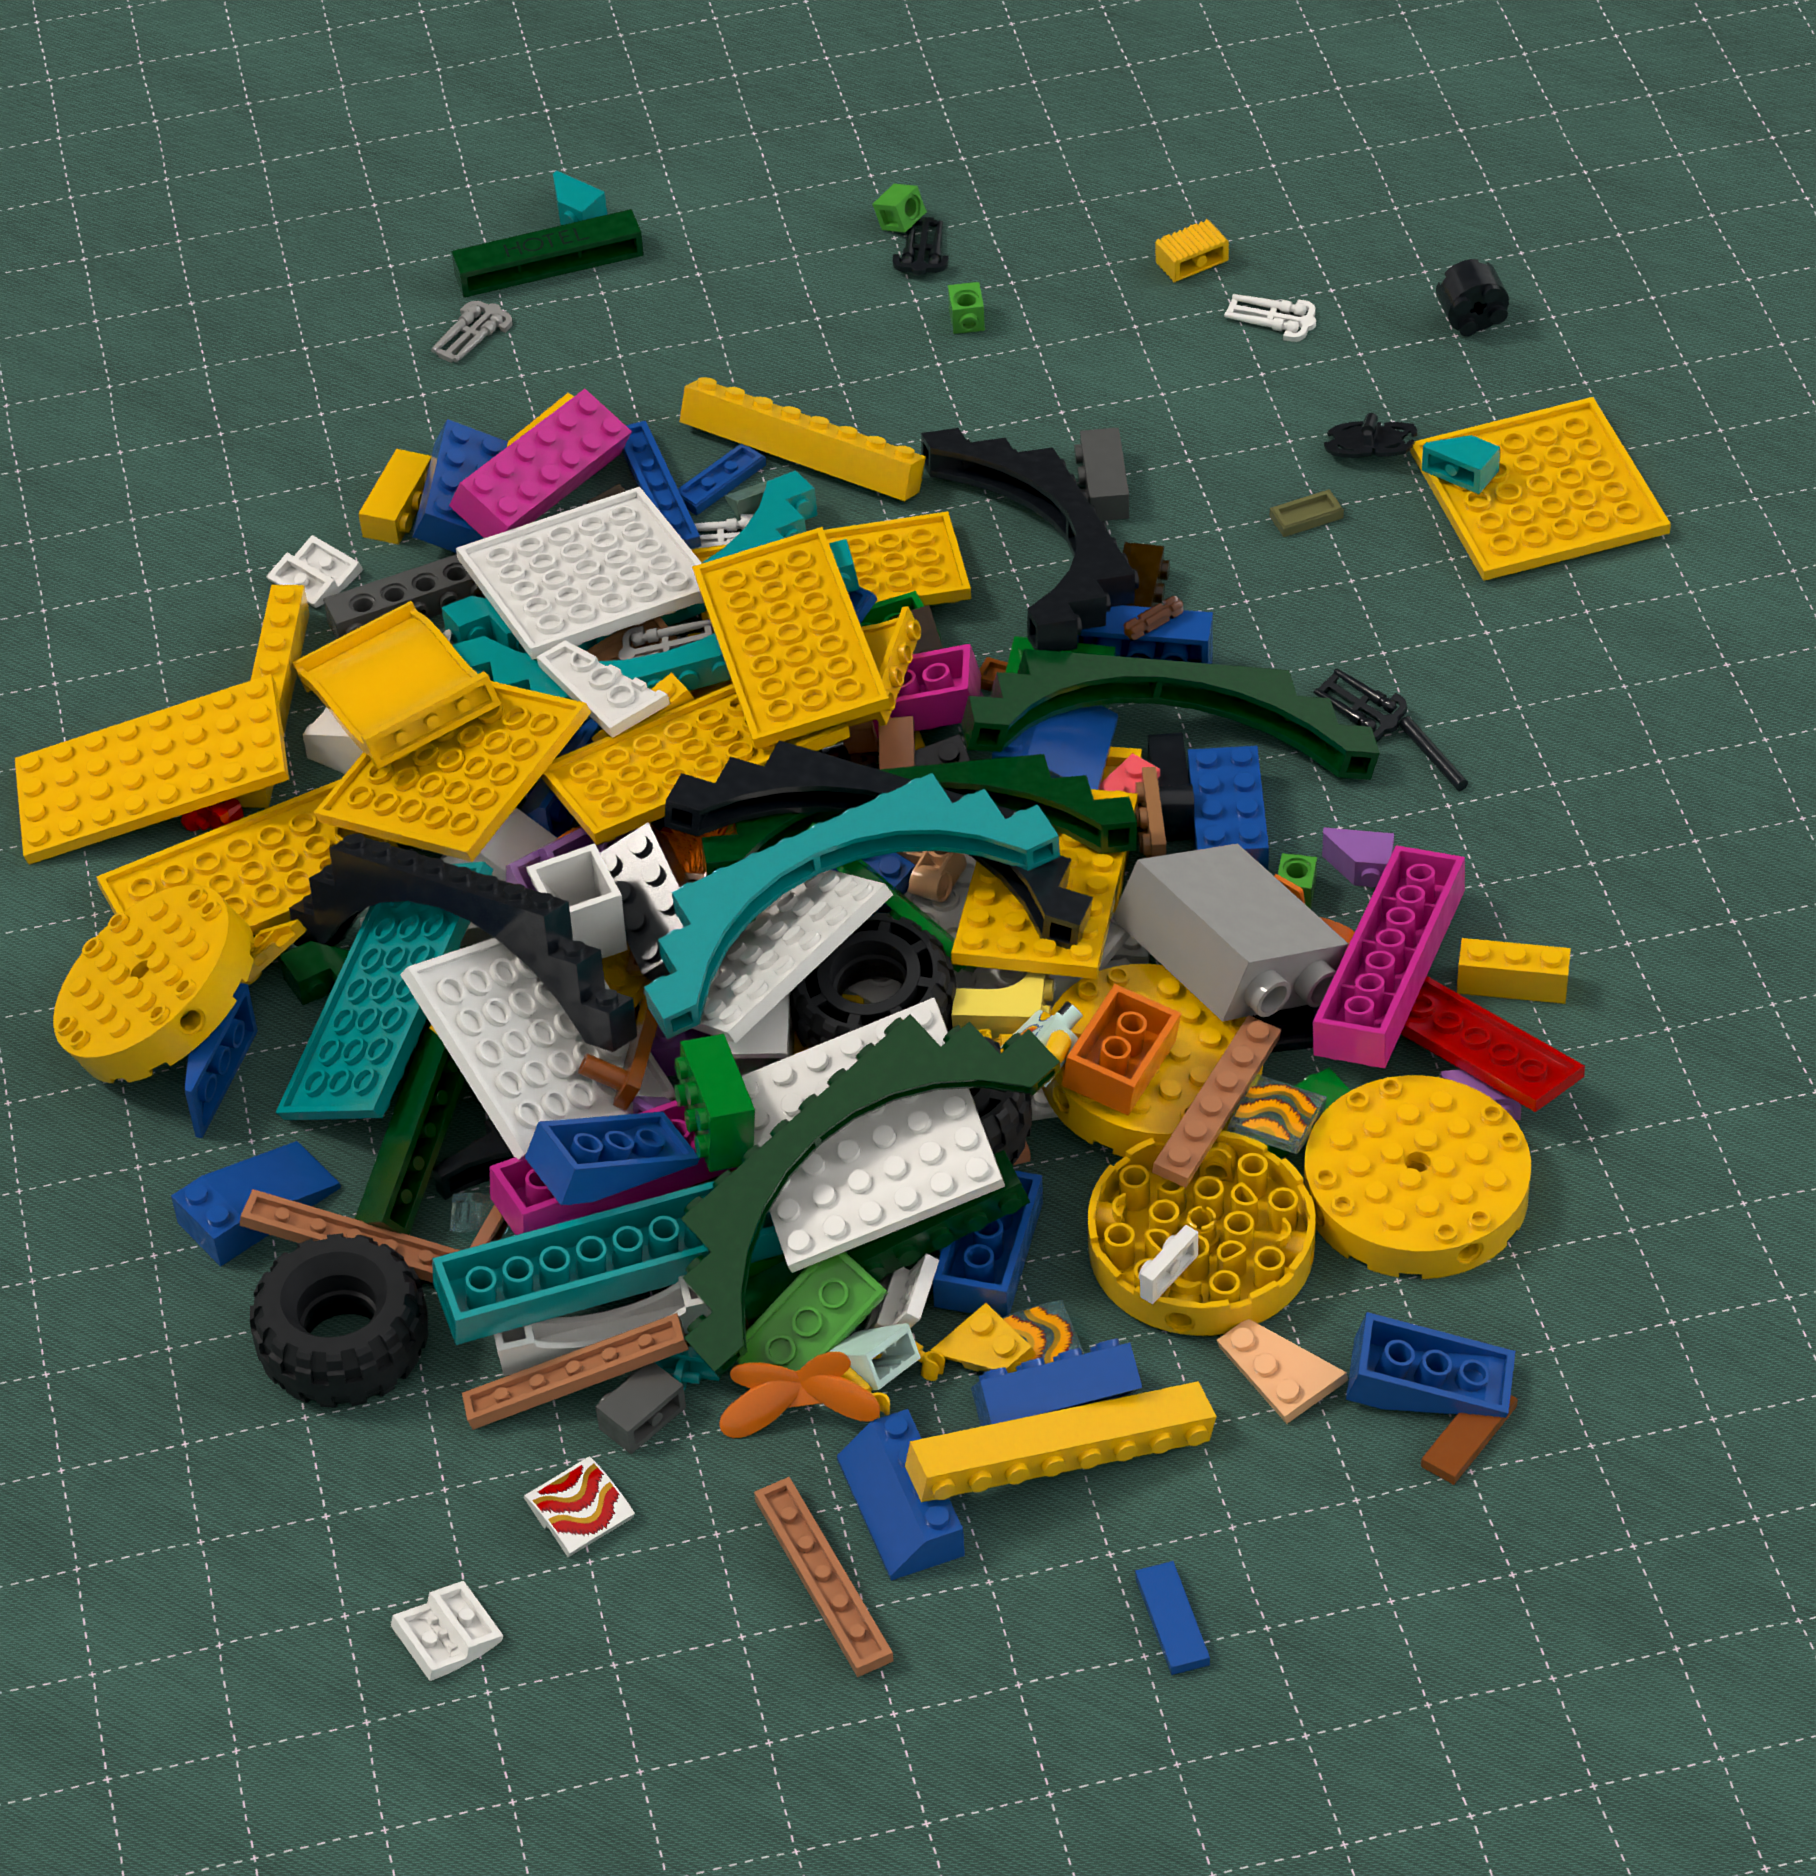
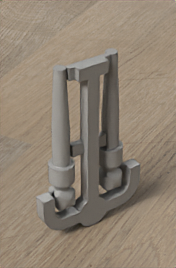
M481 301L468 302L460 309L462 315L458 318L459 321L446 332L432 347L431 351L443 360L457 363L486 336H490L496 330V327H499L500 331L506 333L512 327V317L509 313L501 310L498 304L492 303L488 305ZM481 311L484 312V314L471 327H468L474 321V318H477L481 314ZM461 330L465 332L446 351L440 349Z
M708 619L658 630L653 628L646 630V633L643 625L631 628L622 638L623 648L619 651V659L626 660L661 653L703 639L713 634L711 621ZM703 627L705 629V633L669 641V636ZM662 638V643L654 644L637 649H634L630 646L631 641L633 645L636 647L644 645L646 641H648L649 643H653L660 641V639Z

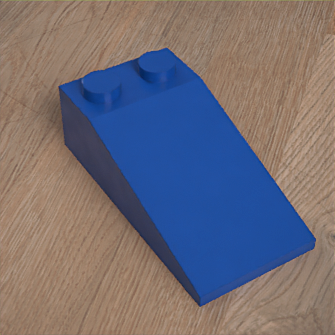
M239 984L233 995L237 1001L228 1015L198 1047L188 1054L185 1095L195 1137L203 1138L258 1032L248 984Z
M664 1112L540 1121L537 1124L525 1155V1159L560 1205L595 1202L697 1165L700 1160L697 1153Z
M298 1141L205 1174L171 1195L178 1224L221 1267L269 1235L240 1226V1216L252 1189L308 1206H314L340 1189L341 1185Z
M1366 1312L1354 1338L1346 1400L1385 1410L1444 1414L1467 1413L1506 1418L1509 1413L1515 1351Z

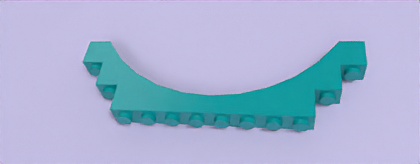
M796 470L767 481L759 508L746 527L722 550L702 563L806 532L805 520L818 515L815 488ZM469 596L441 607L445 631L451 630V641L454 644L486 636L511 649L528 654L487 598ZM704 603L694 604L677 610L675 613L665 614L660 617L667 626H671L707 610ZM610 635L586 641L577 647L586 651Z
M847 539L829 543L847 592L859 590L860 587ZM715 633L661 653L626 660L598 661L605 666L611 664L621 669L622 675L632 680L636 677L646 682L649 689H652L670 673L689 691L731 680ZM486 636L452 644L478 674L483 671L486 672L493 682L573 700L539 667L537 659L532 660L526 653L518 652Z
M933 773L922 778H915L894 791L880 794L870 802L856 808H850L824 823H817L809 830L793 837L784 838L774 846L761 852L752 853L737 863L719 868L712 874L695 882L686 883L678 890L673 891L672 897L675 913L684 927L674 929L658 939L661 959L670 975L659 977L651 984L644 986L648 1008L667 1039L700 1025L711 982L728 949L750 922L784 893L820 873L859 859L896 852L945 851L982 856L1028 871L1060 857L1059 835L1038 804L1027 810H1019L1011 817L1005 819L985 789L974 794H967L959 801L952 803Z

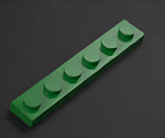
M812 823V825L807 830H809L816 823ZM859 859L836 867L841 873L886 884L893 894L885 902L892 908L889 912L890 916L896 920L905 917L916 922L922 927V931L927 930L943 944L944 951L947 956H950L951 960L955 938L864 860ZM952 964L953 970L958 973L962 969L974 973L978 968Z

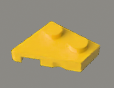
M298 919L262 929L255 935V944L250 946V955L254 958L247 983L244 984L250 985L261 976L262 970L305 933L307 929Z
M987 1303L982 1305L931 1349V1351L942 1353L945 1360L948 1359L962 1363L966 1369L990 1371L1006 1367L1007 1373L1016 1372L1017 1366L1029 1361L1036 1355L1032 1346Z

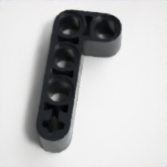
M1183 733L1149 734L1147 736L1149 763L1160 768L1158 786L1166 841L1194 839L1193 785L1189 784Z

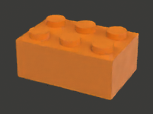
M1114 984L1067 1055L1061 1086L1129 1116L1175 1044L1181 1013Z

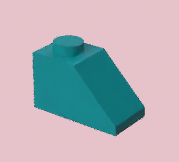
M557 170L553 173L555 197L561 225L607 215L604 191Z
M1473 435L1426 442L1423 446L1422 471L1474 493L1480 494L1499 472L1500 447Z

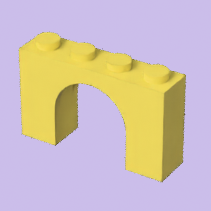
M1028 972L1018 983L1001 989L956 988L951 1013L952 1027L954 1028L957 1025L964 1027L970 1021L977 1030H991L992 1038L997 1039L999 1034L1015 1033L1038 1010L1051 1014V1008L1046 1006L1047 1001H1053L1054 980L1050 979L1052 974Z

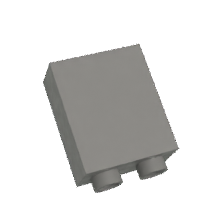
M1238 843L1138 859L1112 917L1222 1022L1247 1017L1248 1015L1268 1017L1279 1010L1309 1005L1310 1007L1320 1006L1349 945Z

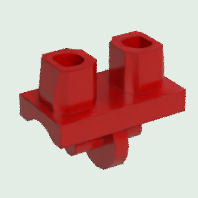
M232 798L221 804L217 803L183 814L181 823L189 831L206 830L209 827L214 830L243 818L242 805L237 799Z

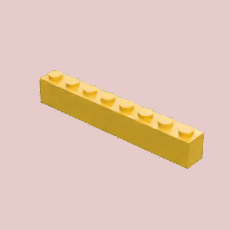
M701 377L684 388L679 421L681 423L902 501H906L920 493L926 456L915 453V450L911 447L891 445L886 443V440L882 437L866 436L857 433V429L853 427L831 424L827 418L820 416L811 417L802 414L798 408L791 406L782 407L773 404V401L767 397L750 396L745 394V391L741 388H727L717 384V381L712 378Z
M271 585L251 680L272 674L277 687L283 736L297 676L292 662L301 657L310 614L304 585ZM274 785L235 797V799L241 803L242 807L269 808Z
M1199 1381L910 1441L905 1468L921 1503L936 1499L945 1500L954 1495L982 1492L988 1488L1006 1484L1015 1485L1025 1480L1044 1476L1053 1477L1062 1472L1081 1468L1090 1469L1100 1464L1127 1461L1133 1457L1152 1453L1161 1454L1170 1449L1189 1445L1198 1446L1210 1441L1217 1416Z

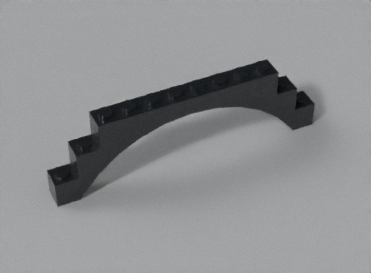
M959 428L921 433V455L926 456L924 467L930 477L974 485L1004 495L1032 509L1051 523L1067 541L1074 557L1069 571L1053 590L1028 607L1027 638L1034 650L1060 652L1077 649V635H1081L1083 629L1106 626V612H1110L1111 607L1134 604L1135 590L1139 588L1137 571L1135 569L1132 570L1126 554L1121 553L1115 537L1110 536L1105 522L1099 519L1094 505L1089 504L1085 491L1083 489L1080 490L1076 484L1074 474L1069 473L1064 459H1060L1053 447L1017 452L1016 449L1011 447L1006 437L970 442L969 439L964 437Z
M779 740L765 766L730 757L716 783L681 773L666 799L664 827L698 837L740 821L776 814L806 812L842 814L850 808H856L874 800L880 794L889 793L906 785L911 779ZM943 789L952 803L959 801L965 796ZM996 805L1005 819L1017 812ZM969 855L999 878L1022 904L1040 939L1053 940L1056 946L1071 949L1072 945H1077L1081 941L1085 927L1090 920L1093 897L1066 889L1071 858L1060 855V857L1027 871L1023 868L1007 865L982 856Z
M350 834L329 848L331 864L325 866L322 871L309 878L311 894L306 895L300 902L289 907L291 921L298 919L307 929L294 942L295 946H300L309 941L328 946L336 945L345 939L360 914L368 907L378 903L409 901L438 907L472 922L503 943L521 959L555 996L585 1043L615 1052L638 1037L633 998L617 993L613 989H605L601 949L585 945L581 941H573L569 901L554 897L550 893H541L525 888L521 884H512L500 880L496 876L477 873L467 867H458L446 863L442 859L430 858L417 854L413 850H404L392 846L388 842H379L366 838L362 834Z

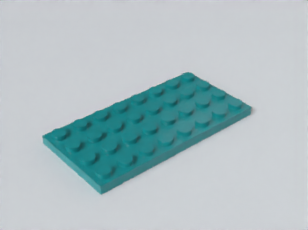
M486 862L452 864L458 867H467L471 871L484 875H491L494 870ZM409 901L384 902L370 906L275 1113L284 1120L383 1118L427 1020L426 1015L400 974L409 966L459 950L461 941L471 922L438 907Z

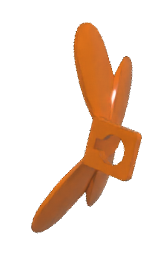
M827 1352L817 1355L797 1371L768 1363H743L734 1366L730 1371L731 1379L750 1389L726 1408L721 1415L719 1425L724 1435L731 1438H742L756 1433L769 1425L788 1407L824 1404L846 1417L868 1422L879 1417L880 1406L876 1398L869 1391L841 1377L851 1366L848 1356L842 1352Z

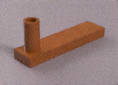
M646 995L641 1001L636 1019L638 1037L630 1041L623 1069L587 1053L578 1070V1074L617 1090L613 1105L625 1111L640 1091L658 1026L648 1008Z

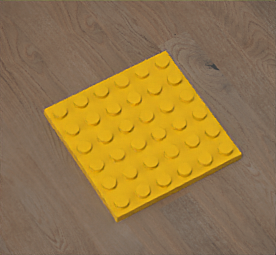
M1594 397L1415 441L1413 448L1410 449V453L1483 581L1670 533V521ZM1473 435L1500 447L1499 472L1480 494L1474 493L1422 471L1424 444L1426 442Z
M491 681L501 702L500 706L380 769H377L371 757L363 752L314 811V814L321 823L473 862L591 714L587 703Z

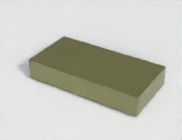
M1330 489L1272 507L1270 508L1269 517L1282 536L1286 537L1343 519L1344 509Z

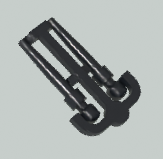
M921 217L908 230L906 245L902 251V259L900 254H893V267L898 271L912 272L915 275H924L927 272L938 273L947 269L949 256H942L941 250L943 221L939 220L937 222V220H934V217ZM916 226H922L920 244H914ZM929 226H937L933 247L932 244H927ZM915 250H918L917 261L913 262ZM926 250H930L928 264L924 261Z
M1338 668L1313 692L1320 698H1330L1333 708L1350 718V722L1356 726L1372 727V731H1374L1377 725L1373 719L1378 721L1381 726L1373 732L1376 742L1386 733H1391L1398 729V721L1406 714L1408 709L1406 700L1401 695L1395 693L1391 698H1387V695L1381 691L1373 690ZM1340 677L1364 695L1360 699L1337 685V680ZM1331 691L1353 706L1350 708L1327 693ZM1370 700L1378 707L1383 706V709L1390 714H1382L1368 705L1367 702ZM1398 704L1399 708L1393 714H1391L1397 708ZM1362 712L1366 713L1367 715H1369V716L1372 717L1373 719H1371V718H1369V717L1367 718V716H1366L1365 714H1363Z

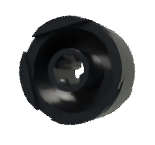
M1478 259L1464 260L1453 265L1444 273L1446 278L1441 285L1438 282L1436 286L1437 299L1451 326L1460 331L1461 335L1467 337L1472 336L1477 331L1485 330L1494 324L1504 322L1508 316L1509 296L1493 265L1486 262L1487 264L1479 263Z

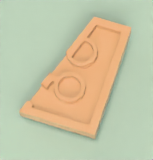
M1250 1319L1241 1322L1217 1339L1219 1348L1286 1424L1348 1381L1347 1372Z

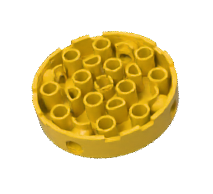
M182 885L168 888L141 900L124 912L116 913L111 917L108 925L96 937L89 939L84 944L81 955L62 984L53 1015V1027L57 1041L89 1074L107 1083H114L115 1079L122 1078L128 1083L152 1076V1069L165 1062L172 1066L198 1047L219 1026L235 1005L237 1000L233 995L240 983H247L254 958L250 955V946L255 944L250 926L216 891L201 885Z
M1127 964L1100 970L1097 979L1082 978L1068 988L1056 1001L1051 1010V1015H1055L1066 1001L1075 1006L1083 1014V1017L1071 1031L1079 1038L1113 985L1116 984L1181 1013L1175 1044L1129 1116L1061 1086L1065 1064L1046 1087H1042L1049 1105L1070 1130L1090 1144L1096 1141L1112 1148V1154L1122 1157L1126 1156V1150L1149 1138H1153L1155 1142H1166L1169 1140L1247 1018L1243 1017L1222 1022L1163 965ZM1263 1066L1250 1087H1257L1260 1084ZM1250 1087L1224 1126V1131L1238 1133V1117H1235V1114L1240 1104L1256 1101V1098L1245 1097Z
M1405 1075L1379 1079L1359 1086L1338 1098L1321 1114L1310 1132L1305 1150L1304 1185L1309 1195H1312L1316 1219L1315 1228L1333 1249L1347 1259L1352 1256L1366 1263L1368 1270L1398 1278L1399 1273L1421 1274L1422 1279L1442 1278L1469 1271L1500 1253L1507 1246V1241L1515 1231H1519L1525 1219L1531 1178V1156L1525 1136L1517 1122L1500 1104L1470 1086L1449 1079L1423 1075Z
M1222 1130L1186 1188L1152 1173L1153 1164L1167 1141L1155 1142L1153 1138H1149L1126 1150L1124 1158L1114 1166L1109 1165L1093 1189L1088 1207L1089 1258L1094 1275L1107 1296L1118 1307L1135 1319L1152 1327L1177 1334L1194 1336L1226 1334L1247 1319L1259 1324L1274 1316L1286 1307L1304 1286L1310 1274L1315 1253L1316 1219L1312 1195H1309L1303 1183L1304 1179L1298 1170L1286 1158L1281 1160L1275 1154L1269 1152L1266 1144L1251 1137ZM1185 1225L1198 1231V1256L1154 1304L1141 1298L1139 1272L1144 1263L1149 1259L1153 1260L1162 1251L1165 1241L1171 1235L1176 1236Z

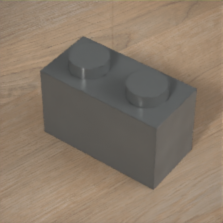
M651 1363L643 1366L641 1369L634 1370L622 1385L613 1392L604 1395L599 1404L595 1406L599 1430L630 1454L634 1453L686 1408L683 1384L656 1363Z

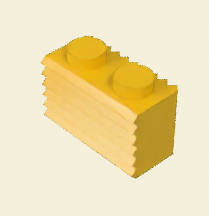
M1206 219L1205 222L1201 221L1199 224L1190 225L1188 228H1184L1183 231L1179 230L1172 235L1168 234L1161 239L1158 238L1155 242L1156 263L1160 266V269H1163V272H1166V275H1169V278L1174 283L1228 261L1229 241L1210 220Z

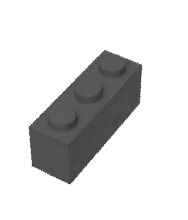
M1119 427L1080 431V444H1074L1076 464H1082V466L1077 467L1079 486H1085L1083 490L1089 504L1094 505L1097 516L1101 521L1129 519V491Z

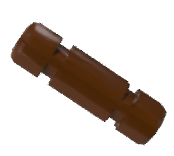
M1171 596L1162 601L1164 605L1158 603L1137 616L1138 619L1134 617L1125 622L1123 625L1125 636H1128L1131 641H1135L1145 635L1144 631L1149 633L1170 621L1169 617L1173 619L1179 616L1184 611L1182 600H1179L1177 596Z

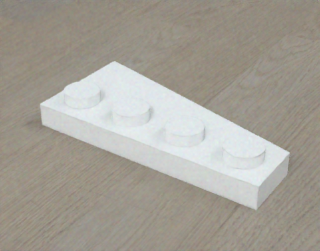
M566 640L536 657L539 667L573 700L587 703L591 711L589 716L612 738L670 705L668 694L661 690L654 692L647 688L646 682L636 677L632 680L622 675L621 669L611 664L605 666L599 663L596 656Z

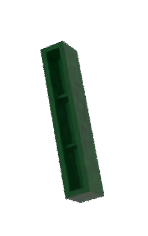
M632 209L451 251L455 277L463 298L644 256L642 233Z

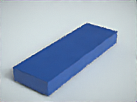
M738 445L678 488L687 509L695 515L700 514L766 466V457L749 446Z
M1174 1561L1135 1570L1136 1582L1171 1675L1209 1666L1210 1656Z

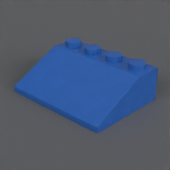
M1099 705L1083 707L1052 716L1025 730L1002 752H993L992 759L1044 754L1051 778L1087 775L1090 789L1099 790L1117 726L1118 714Z

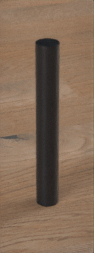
M1409 716L1402 718L1399 722L1402 730L1457 791L1465 789L1468 781Z

